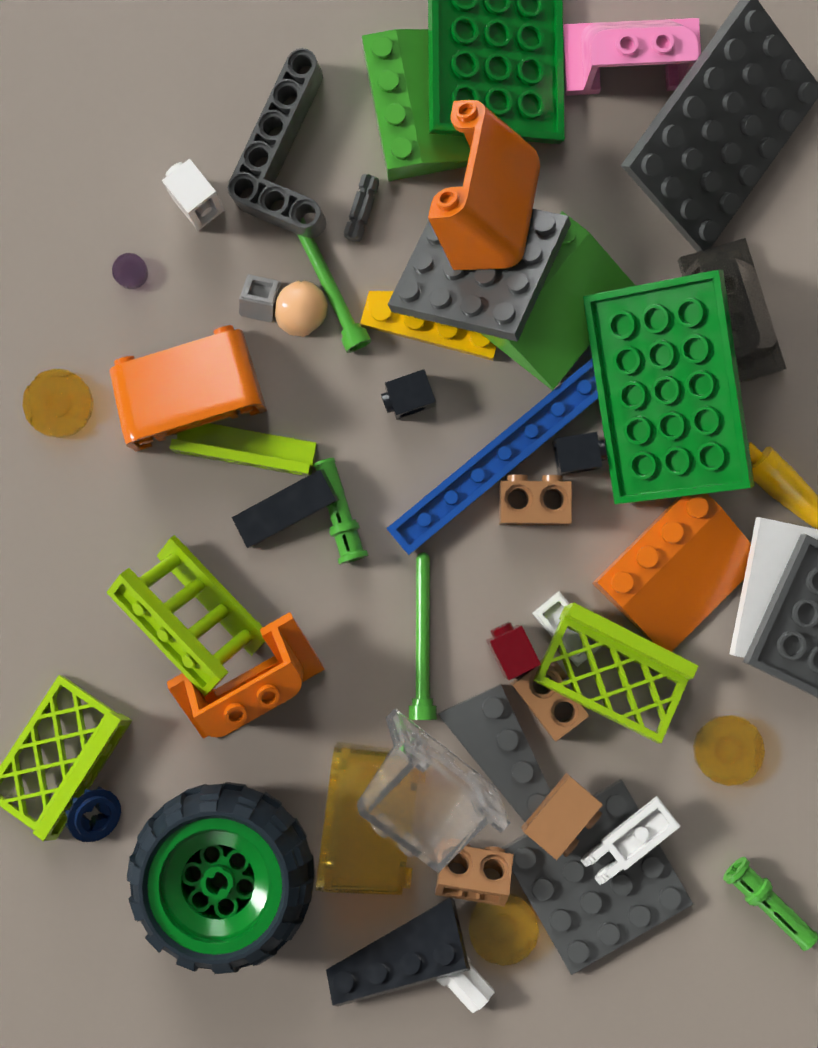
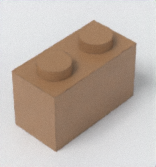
M566 773L521 828L526 835L554 859L558 860L561 855L567 857L579 843L576 837L584 827L590 829L595 825L602 815L599 809L603 804Z

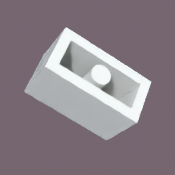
M190 158L184 163H176L166 172V177L162 180L173 201L197 231L225 211L217 192Z

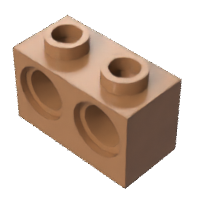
M507 475V481L499 483V525L568 526L572 524V481H563L562 475H543L542 481H528V475ZM512 491L523 492L527 498L526 506L523 509L511 507L508 502L509 493ZM554 491L560 495L561 505L558 509L552 510L545 506L543 496L546 492Z
M557 661L550 664L546 673L551 680L557 683L563 682L568 677ZM539 666L523 673L511 684L556 742L587 719L589 714L585 710L586 707L551 689L544 693L536 692L532 683L539 669ZM560 702H568L572 707V714L565 721H559L554 716V709Z
M452 841L450 844L443 843L439 859L435 895L505 906L510 893L514 854L505 853L504 849L493 846L484 849L470 847V844L463 841ZM459 863L465 868L466 872L455 874L450 871L448 865ZM488 868L495 869L501 878L491 880L485 876L483 870Z

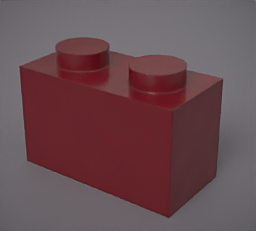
M507 622L490 631L493 637L486 641L504 678L511 680L541 665L522 625L513 626L511 622Z

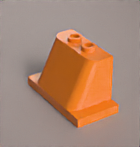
M291 612L260 629L262 637L275 656L217 689H213L206 696L183 673L167 681L169 691L203 739L207 736L223 737L293 698L300 691L302 682L325 670L321 660Z

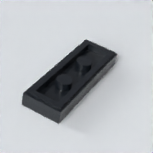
M320 469L233 516L232 519L246 547L251 548L339 501L324 469Z

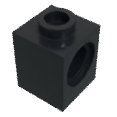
M425 369L385 382L387 392L381 394L387 414L394 412L396 420L433 408L436 405Z
M597 432L555 438L552 442L557 475L599 470L603 466L602 461L607 460L604 440H598Z

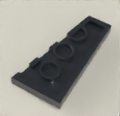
M451 897L326 969L332 1006H342L469 971L470 967L455 900Z

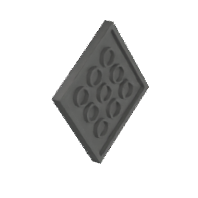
M533 209L525 253L521 261L510 268L453 270L428 220L388 302L391 312L518 342L570 228L569 216Z
M801 534L743 662L818 698V540L807 534Z
M621 779L593 795L603 804L599 809L602 815L592 828H583L576 837L579 843L567 857L561 855L558 860L554 859L526 834L502 847L505 853L514 854L512 872L571 975L693 905L659 844L624 871L622 869L601 885L594 878L598 871L616 860L610 851L593 865L585 867L580 861L593 847L602 843L601 839L639 810Z

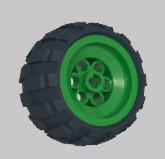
M231 782L213 785L203 784L188 789L166 802L148 819L138 834L136 846L129 857L127 881L130 882L131 896L128 899L135 921H141L148 933L145 939L158 953L163 949L177 959L176 965L194 972L198 968L211 969L214 974L235 973L240 968L250 965L258 966L275 956L277 951L289 940H292L298 931L312 899L315 878L314 857L307 843V835L297 818H293L282 806V802L267 792L262 793L248 788L246 784ZM207 848H217L220 852L219 859H209L206 855ZM235 853L242 854L246 860L245 865L241 867L235 866L231 859L232 855ZM191 866H196L200 869L201 877L199 879L192 877ZM217 872L222 873L228 880L221 888L216 887L211 881V878H214ZM242 879L249 880L253 885V889L247 892L241 891L239 881ZM198 892H203V894L208 897V901L205 900ZM222 899H230L234 906H221L220 901Z

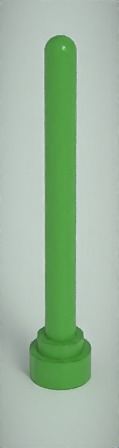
M303 217V218L301 219V223H302V224H307L306 221H305V219H304V217ZM297 234L343 328L341 331L343 336L341 342L346 352L352 353L367 346L372 340L366 328H361L359 323H355L315 239Z
M425 552L419 553L416 557V698H412V705H409V720H437V706L433 705V698H430V557Z

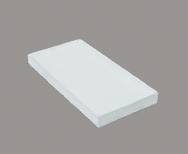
M756 517L730 655L745 658L800 535L807 534L818 540V529Z

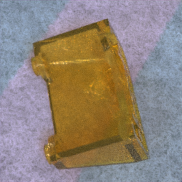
M344 742L336 743L330 771L315 891L402 895L403 888L410 889L413 868L406 867L415 791L417 782L424 783L426 762L419 761L420 752Z

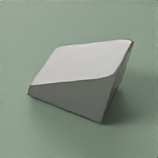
M248 274L239 298V314L243 317L272 322L281 281Z

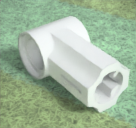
M467 956L470 967L469 971L436 980L444 987L447 985L460 1001L474 1013L489 1001L495 991L470 964L471 961Z

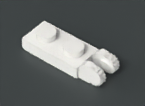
M656 796L601 839L602 843L593 847L580 861L587 867L596 863L603 855L610 851L616 860L598 871L594 878L601 885L622 869L624 871L680 828V825Z

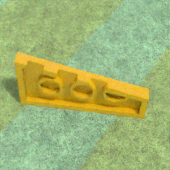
M369 291L360 326L493 361L496 346L481 333L391 312L388 302L394 291Z

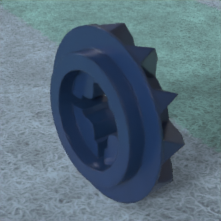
M99 786L96 790L85 789L83 795L79 798H73V805L69 810L65 811L67 815V823L65 825L72 836L79 841L95 842L108 836L117 826L121 816L120 802L111 791ZM95 806L101 813L93 815L91 820H89L84 814L92 812Z

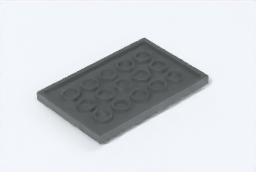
M740 0L621 164V167L698 253L702 254L708 253L818 99V82L758 0Z

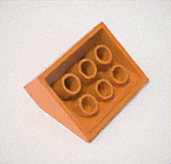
M706 493L681 496L592 584L649 641L672 652L744 580L751 543L710 495Z

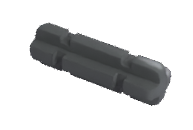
M363 174L359 183L360 191L356 192L349 214L350 222H347L344 230V237L355 242L362 240L365 231L363 225H367L374 203L373 194L377 193L379 187V179L373 175Z

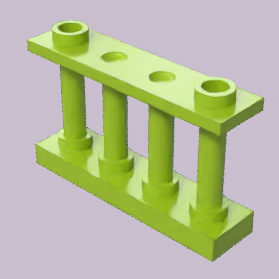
M173 535L157 554L161 562L140 577L130 568L126 569L117 577L106 593L190 682L206 696L229 673L222 665L242 648L252 656L266 641L260 632L262 625L251 616L191 553L189 548ZM172 572L185 587L163 603L149 587ZM196 597L209 613L187 629L174 613ZM217 623H220L233 638L212 655L198 639Z

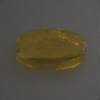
M51 369L39 373L30 386H27L23 395L22 407L27 421L35 430L48 437L65 438L75 435L86 426L92 415L94 401L90 388L81 377L68 370Z
M733 715L715 716L710 719L696 733L693 744L694 760L702 773L712 781L727 786L743 784L753 778L761 768L765 755L763 738L757 728L746 719Z
M509 893L505 906L478 902L471 912L468 926L471 944L477 954L489 963L501 966L516 964L528 957L536 946L539 934L537 917L529 903L518 895Z

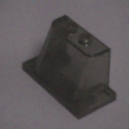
M746 238L706 249L704 252L699 251L680 257L677 261L682 277L714 270H723L739 382L744 383L787 369Z

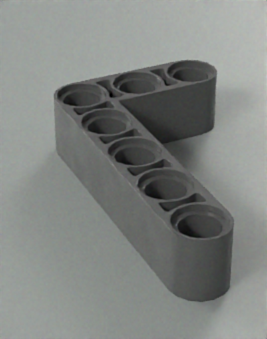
M300 48L291 52L287 57L229 180L228 193L243 212L295 234L308 238H317L324 232L327 224L326 218L317 202L275 184L276 178L323 79L322 70L313 52ZM305 66L311 67L306 74H298L301 68ZM297 97L296 101L291 105H283L287 98ZM275 127H283L278 135L269 136L271 130ZM268 157L265 165L255 167L258 159ZM250 187L254 188L253 193L249 197L240 198L243 190ZM278 200L285 201L281 209L277 211L270 210L274 202ZM307 213L316 214L312 222L308 224L301 223V219Z

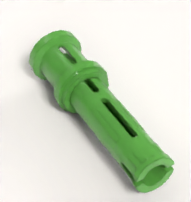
M327 458L313 465L316 471L324 469L339 501L327 506L333 525L330 527L329 533L331 537L335 538L340 554L338 563L342 565L363 559L369 555L367 550H363L357 531L360 528L359 522H356V519L352 520L336 468L335 458Z
M746 857L736 860L725 872L723 880L727 884H733L744 894L745 901L749 905L758 906L777 926L800 946V949L803 951L810 949L817 942L818 933L810 928L793 909L772 891L771 881L768 878H761L749 866L750 862Z

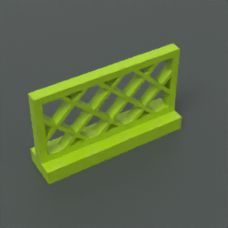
M575 602L564 606L559 617V625L533 681L658 744L662 743L688 680L694 678L698 665ZM567 628L579 634L583 648L569 653L566 652L562 638ZM588 639L596 643L593 645H589ZM602 645L610 650L614 664L598 669L591 649ZM557 649H559L561 656L554 658ZM585 651L592 672L575 677L568 657ZM619 654L627 659L621 661ZM562 659L569 680L557 683L545 677L550 664ZM633 661L641 666L645 679L629 685L623 664ZM616 667L623 687L607 693L600 673ZM650 670L659 675L652 677ZM593 675L600 695L588 699L582 696L577 681ZM665 677L675 682L676 686L671 697L660 700L654 680ZM571 683L573 690L565 687L564 685ZM647 683L654 703L638 708L631 689ZM625 691L631 711L620 715L613 711L609 696ZM602 699L604 706L596 703L595 701ZM668 703L664 711L662 704ZM656 707L660 718L656 732L644 726L640 712ZM633 715L635 722L626 717Z
M58 675L0 766V784L4 779L14 777L17 797L9 799L0 795V807L34 830L32 834L42 841L56 840L66 826L67 815L65 811L69 810L73 805V798H79L84 794L85 789L89 790L132 720L122 713L115 712L63 675ZM65 687L72 692L74 707L58 711L56 697L61 689ZM81 699L87 702L88 704L82 705ZM95 708L104 714L96 728L86 730L83 710ZM75 712L79 732L63 735L60 715ZM52 718L55 737L39 740L38 725L43 719ZM93 733V734L91 735V737L89 738V740H88V739H87V734ZM80 736L82 751L77 758L67 760L64 740ZM56 742L59 762L44 765L40 745ZM33 747L36 767L21 770L18 756L23 749ZM73 763L71 768L68 769V764ZM61 766L63 778L58 788L48 790L45 769ZM37 771L40 792L25 795L22 775ZM54 793L52 798L49 799V794ZM41 796L43 812L36 820L28 815L25 799ZM18 801L19 807L14 805L12 802Z

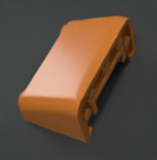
M477 100L454 101L451 111L452 125L455 130L464 133L470 147L463 187H450L438 192L431 202L428 219L453 270L505 269L513 267L521 261L525 253L540 172V159L534 147L483 103Z
M227 325L215 329L212 336L137 359L134 356H125L114 361L115 366L111 367L109 372L121 429L127 447L134 451H140L152 447L153 437L160 442L166 440V436L228 417L235 419L239 417L238 410L240 414L249 412L250 416L267 412L242 330H234L233 325Z

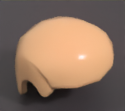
M305 280L302 282L296 281L283 288L275 302L274 317L278 326L287 334L301 337L308 336L324 322L327 315L328 302L324 292L314 283Z

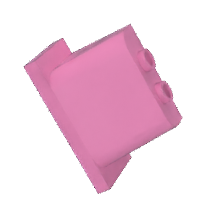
M699 18L563 24L565 96L599 94L601 90L600 67L665 64L667 91H675L701 55Z

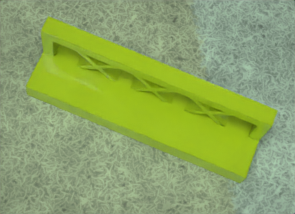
M209 423L179 432L177 439L171 438L170 449L178 454L307 477L312 474L317 443Z

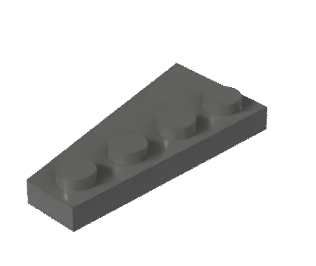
M499 684L439 712L438 715L522 820L526 822L551 791L502 685Z

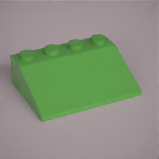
M393 29L362 35L363 53L388 182L467 167L470 147L465 136L429 134L428 29Z
M569 217L571 222L570 228L518 342L482 334L552 391L590 345L583 296L636 286L591 233L571 217Z

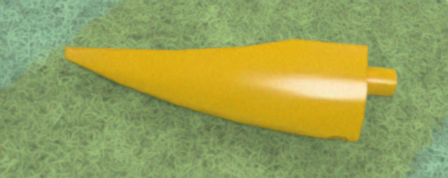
M749 442L754 481L784 507L814 529H818V495L772 447H766L761 452L752 442Z

